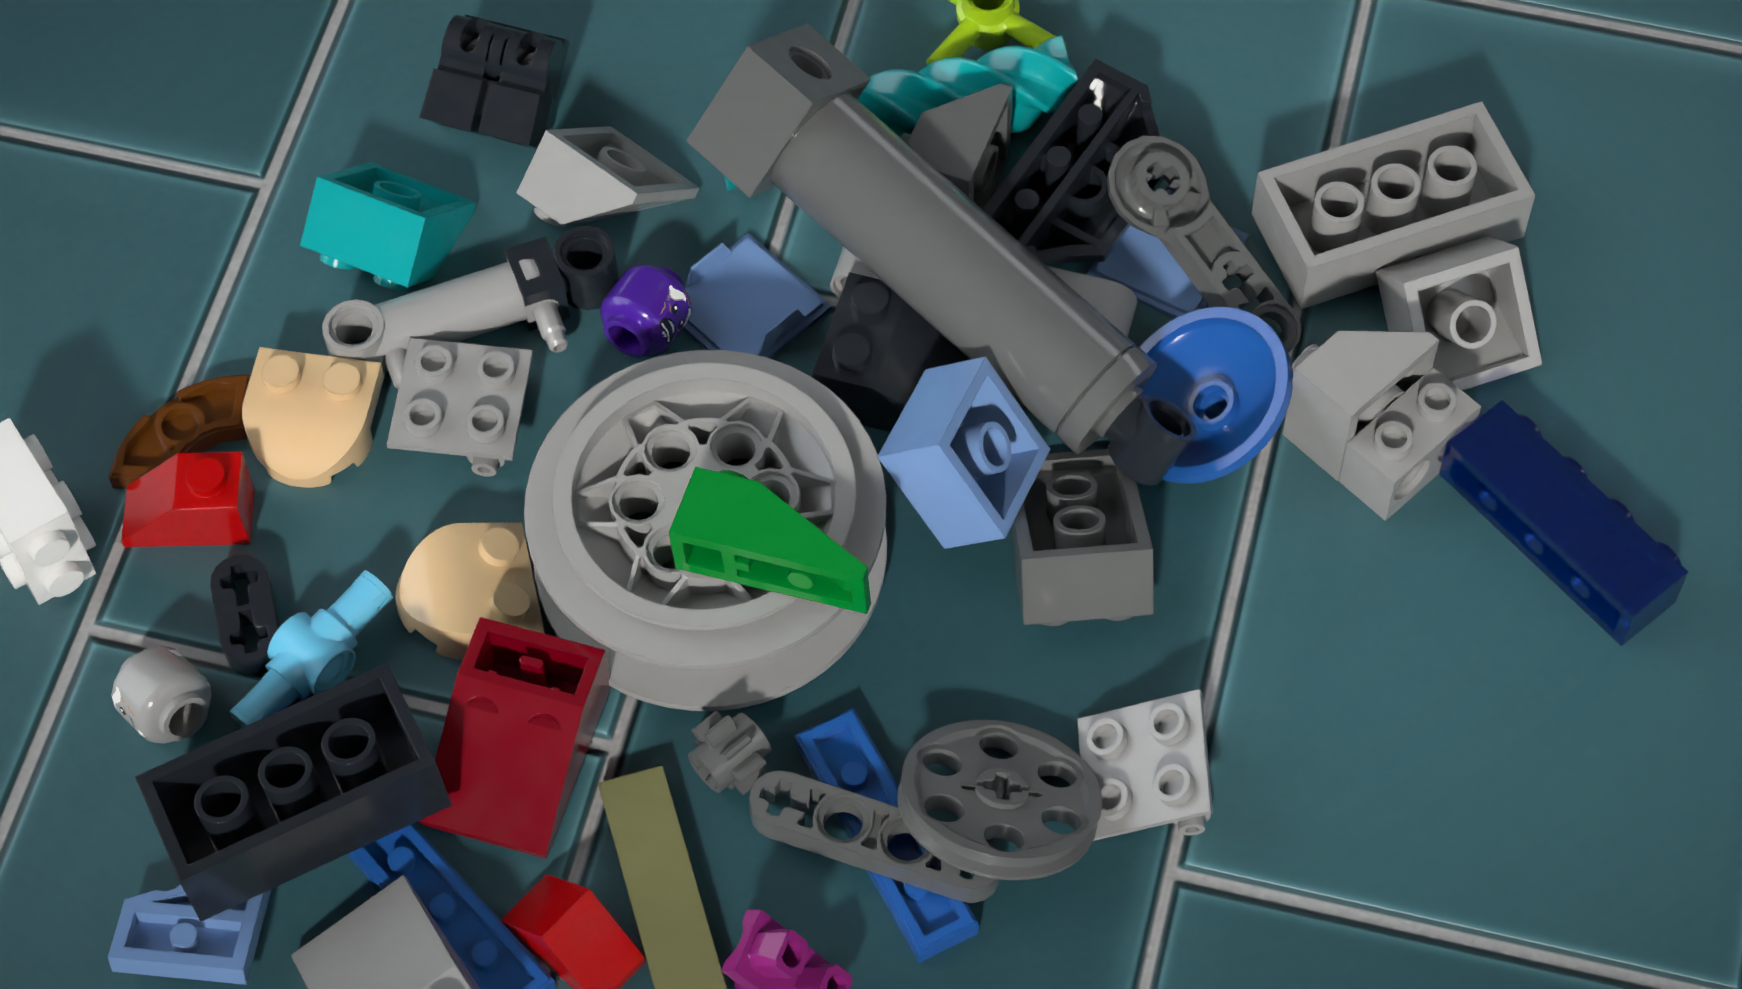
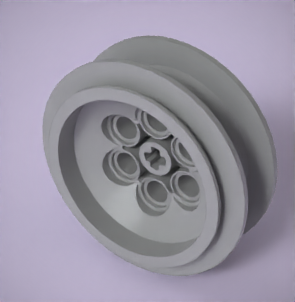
M695 350L672 353L629 366L596 384L561 415L547 434L532 465L525 493V533L534 564L536 585L545 615L556 636L604 649L610 673L609 686L641 701L667 708L688 711L739 709L770 701L804 686L839 660L857 640L877 605L883 587L887 565V536L885 528L886 490L883 471L877 458L878 454L868 433L848 406L826 386L789 365L750 353L728 350ZM734 459H744L749 461L748 463L742 466H731L726 464L727 462ZM670 462L684 464L675 469L662 468L664 464ZM699 467L716 472L731 470L744 475L750 480L759 481L867 566L871 597L868 613H859L680 569L663 568L662 565L664 563L674 560L669 530L694 468ZM639 512L653 514L643 520H632L629 518Z

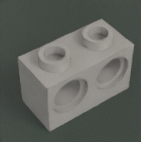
M1433 367L1347 442L1339 482L1386 521L1471 445L1481 406Z

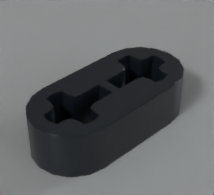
M234 555L218 564L211 575L210 588L219 641L227 662L234 671L245 676H259L268 672L265 665L271 660L267 652L269 643L275 632L280 628L274 590L262 562L249 555ZM248 578L250 584L247 590L250 604L240 606L234 592L236 590V581ZM249 625L255 626L260 639L257 644L258 650L252 653H246L243 647L246 643L244 627Z

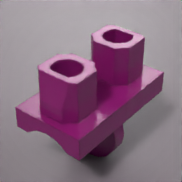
M762 910L746 911L742 920L743 933L741 940L734 952L725 960L721 970L734 980L736 989H850L852 985V975L839 965L829 963L811 949L803 937L792 929H785Z

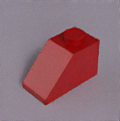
M242 452L177 453L127 485L121 538L123 547L251 545L255 487Z

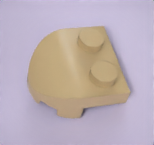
M259 347L243 401L242 418L252 452L272 478L295 487H320L330 484L332 475L343 471L352 463L358 467L364 462L374 442L370 428L384 380L381 363Z
M522 522L455 523L443 526L420 542L410 555L398 580L395 600L403 625L408 632L412 633L416 629L425 638L437 645L436 652L441 656L463 660L480 617L545 633Z

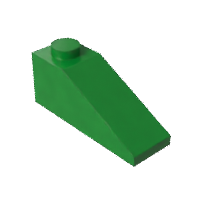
M699 467L694 468L669 530L676 569L859 613H868L871 597L867 566L759 481L750 480L744 475L731 470L716 472Z

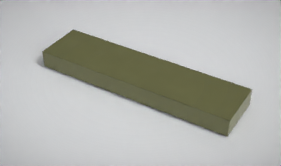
M663 766L599 782L601 799L654 989H727Z

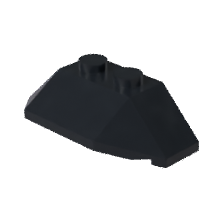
M1095 59L982 210L1043 263L1104 262L1130 227V224L1117 213L1108 195L1107 175L1113 157L1126 142L1142 136H1160L1151 108L1152 101L1148 85ZM1162 176L1155 180L1151 178L1147 183L1155 192L1164 178Z

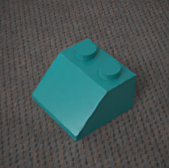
M369 162L317 176L300 246L320 253V261L329 266L346 270L355 269L356 267L374 274L373 281L378 285L404 291L408 290L410 286L435 277L473 216L477 202L374 162Z

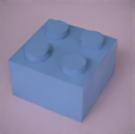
M985 356L926 369L877 458L943 548L947 549L1006 538L1050 448Z

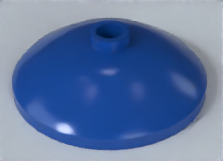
M1210 307L1195 310L1171 320L1154 332L1139 347L1157 363L1153 375L1143 388L1145 391L1144 395L1146 397L1151 395L1160 396L1172 401L1191 418L1197 431L1193 442L1162 480L1192 484L1225 476L1254 458L1268 444L1280 427L1290 404L1293 388V369L1288 350L1283 341L1258 316L1248 311L1231 307ZM1225 408V410H1224L1219 416L1216 417V415H1217L1222 409Z

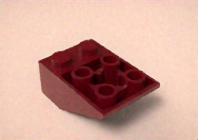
M480 617L456 676L435 758L452 806L420 820V824L547 859L611 686H609L610 673L606 651Z

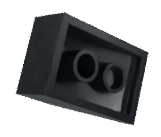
M849 272L812 373V378L826 386L839 397L862 425L891 432L926 369L970 359L883 281Z

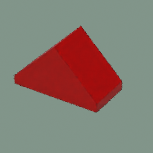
M546 874L501 919V922L525 948L573 989H620L645 963L644 956L589 888Z

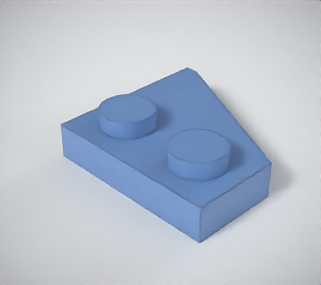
M181 884L169 891L154 890L124 899L108 954L112 972L247 985L271 890L201 922Z

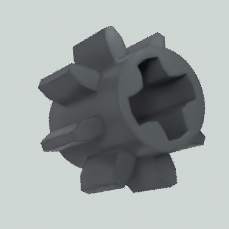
M715 711L691 730L697 739L693 742L696 748L688 754L689 761L699 777L713 791L720 793L726 787L730 790L736 787L744 795L751 789L758 778L766 774L763 766L767 763L763 757L771 752L770 744L761 729L744 713H738L733 718L729 715L723 718Z

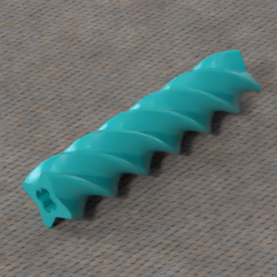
M1060 35L1048 39L1035 49L1022 46H1005L988 52L976 61L960 57L944 58L929 64L918 73L903 69L885 70L870 77V82L857 100L901 137L903 133L912 134L922 112L992 86L1005 84L1012 87L1011 133H1017L1031 128L1045 113L1053 116L1078 83L1076 71L1068 59L1063 37ZM724 175L727 191L738 188Z

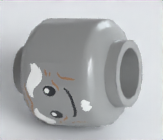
M156 646L132 655L123 663L114 679L111 696L115 709L141 736L149 742L165 744L185 740L202 727L207 719L212 694L208 680L176 649Z

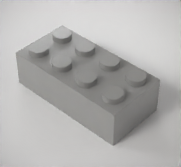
M1481 101L1257 173L1251 214L1301 310L1378 285L1375 271L1487 235L1504 242L1522 238L1525 235L1535 194Z

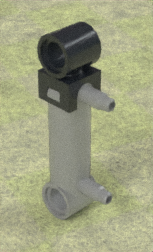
M588 225L573 227L564 232L556 241L553 250L554 257L546 237H542L505 249V263L375 305L368 301L357 299L344 301L334 306L326 314L322 324L328 354L332 357L381 363L384 375L389 371L394 387L399 389L409 338L459 342L525 320L529 331L539 328L542 338L547 341L551 351L561 352L568 345L565 336L566 329L562 322L570 318L568 304L583 310L599 309L604 298L619 280L614 242L607 232L598 227ZM588 266H592V267H593V268H591V269H585V270H582V269H581V268H583V267H588ZM366 340L360 344L350 345L355 341Z

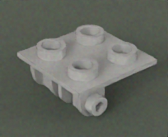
M409 338L387 448L467 456L468 460L472 463L471 469L475 474L484 477L494 476L497 468L505 464V460L513 461L533 350Z
M1200 689L1077 719L1080 757L1093 771L1102 794V810L1093 841L1169 823L1177 824L1178 832L1182 835H1198L1205 831V822L1211 818L1213 807L1203 697Z

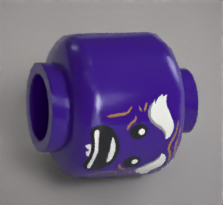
M636 265L625 271L604 298L600 308L604 335L617 350L631 357L657 356L665 352L687 324L692 313L691 300L685 290L682 279L674 271L666 267H654L651 265Z

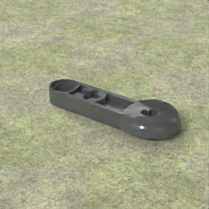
M1142 136L1126 142L1114 155L1107 175L1108 195L1117 213L1132 227L1160 239L1210 307L1242 309L1256 298L1260 304L1250 313L1259 318L1274 320L1280 326L1283 332V343L1288 352H1290L1299 342L1301 336L1300 321L1294 310L1211 202L1206 177L1197 159L1184 146L1163 136ZM1162 176L1169 186L1165 190L1158 189L1154 192L1147 182L1151 178L1155 180ZM1236 274L1241 279L1242 284L1239 288H1233L1228 291L1222 281L1226 277L1229 278Z

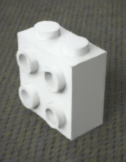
M8 418L0 422V565L14 589L16 590L26 584L40 605L53 597H61L73 592L84 580L96 574L86 552L96 546L80 517L82 512L65 482L63 480L57 481L51 471L53 466L36 436L32 434L23 439L11 419Z

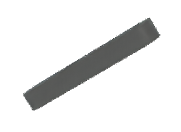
M780 770L764 774L751 787L749 812L752 824L759 833L770 839L960 902L976 903L984 901L995 893L1000 884V879L987 878L975 874L973 879H965L961 876L960 869L942 860L941 870H934L932 868L935 865L936 856L927 850L916 860L904 861L894 857L888 850V843L898 834L910 833L901 818L899 808L792 772ZM780 794L789 796L791 808L784 807L779 816L769 813V803H775ZM810 804H818L814 809L813 827H805V814H810ZM835 813H851L860 820L862 829L859 834L851 839H836L825 830L824 823ZM991 839L986 841L991 847L999 850Z

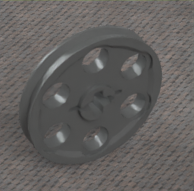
M999 720L961 721L940 727L922 737L914 744L905 758L897 796L899 812L906 828L928 852L960 870L1000 880L1042 878L1061 872L1074 865L1091 847L1102 810V794L1099 783L1093 771L1076 752L1056 738L1039 730ZM990 747L1003 749L1010 753L1012 757L1008 759L992 758L985 754L982 749ZM943 764L955 770L956 774L941 776L932 773L925 766ZM1048 775L1058 776L1069 782L1071 786L1063 788L1053 787L1046 784L1040 778ZM934 809L947 810L955 814L959 819L953 822H943L932 818L927 812ZM1060 821L1071 826L1075 832L1059 834L1045 827L1043 823ZM993 838H1001L1014 843L1019 849L1004 852L991 847L986 841Z

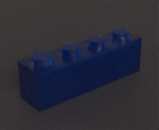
M1501 400L1447 442L1439 475L1620 646H1623L1676 602L1688 574L1677 554L1668 545L1656 542L1636 524L1631 512L1624 504L1616 499H1609L1588 479L1585 470L1576 460L1569 456H1563L1542 437L1538 426L1529 417L1517 414L1509 405Z

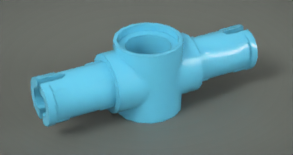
M364 570L327 610L319 609L312 617L305 612H301L286 620L275 632L269 643L267 652L271 660L265 665L268 672L229 711L233 720L243 728L290 707L297 698L303 701L311 693L316 695L343 683L349 676L356 660V653L353 649L357 646L358 642L355 637L393 599L390 590L377 577Z

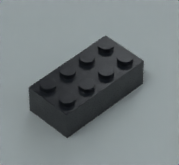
M387 663L135 776L177 878L200 922L452 806L437 764Z

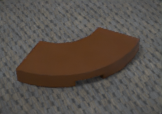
M251 375L222 376L187 386L176 392L177 398L160 407L149 417L143 415L125 436L117 450L108 477L112 487L127 489V485L177 453H201L222 442L247 439L242 418V406Z

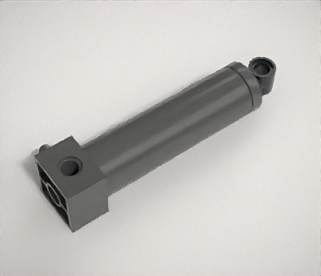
M808 23L748 45L686 141L749 198L776 186L970 360L986 356L1016 401L1054 435H1057L1073 452L1079 454L1099 437L1102 439L1107 438L1110 441L1108 446L1109 455L1114 464L1124 474L1144 485L1153 486L1159 484L1193 442L1197 431L1191 418L1172 401L1160 396L1151 395L1146 397L1144 395L1145 391L1143 388L1153 375L1157 363L1138 346L1135 347V343L857 99L871 78Z

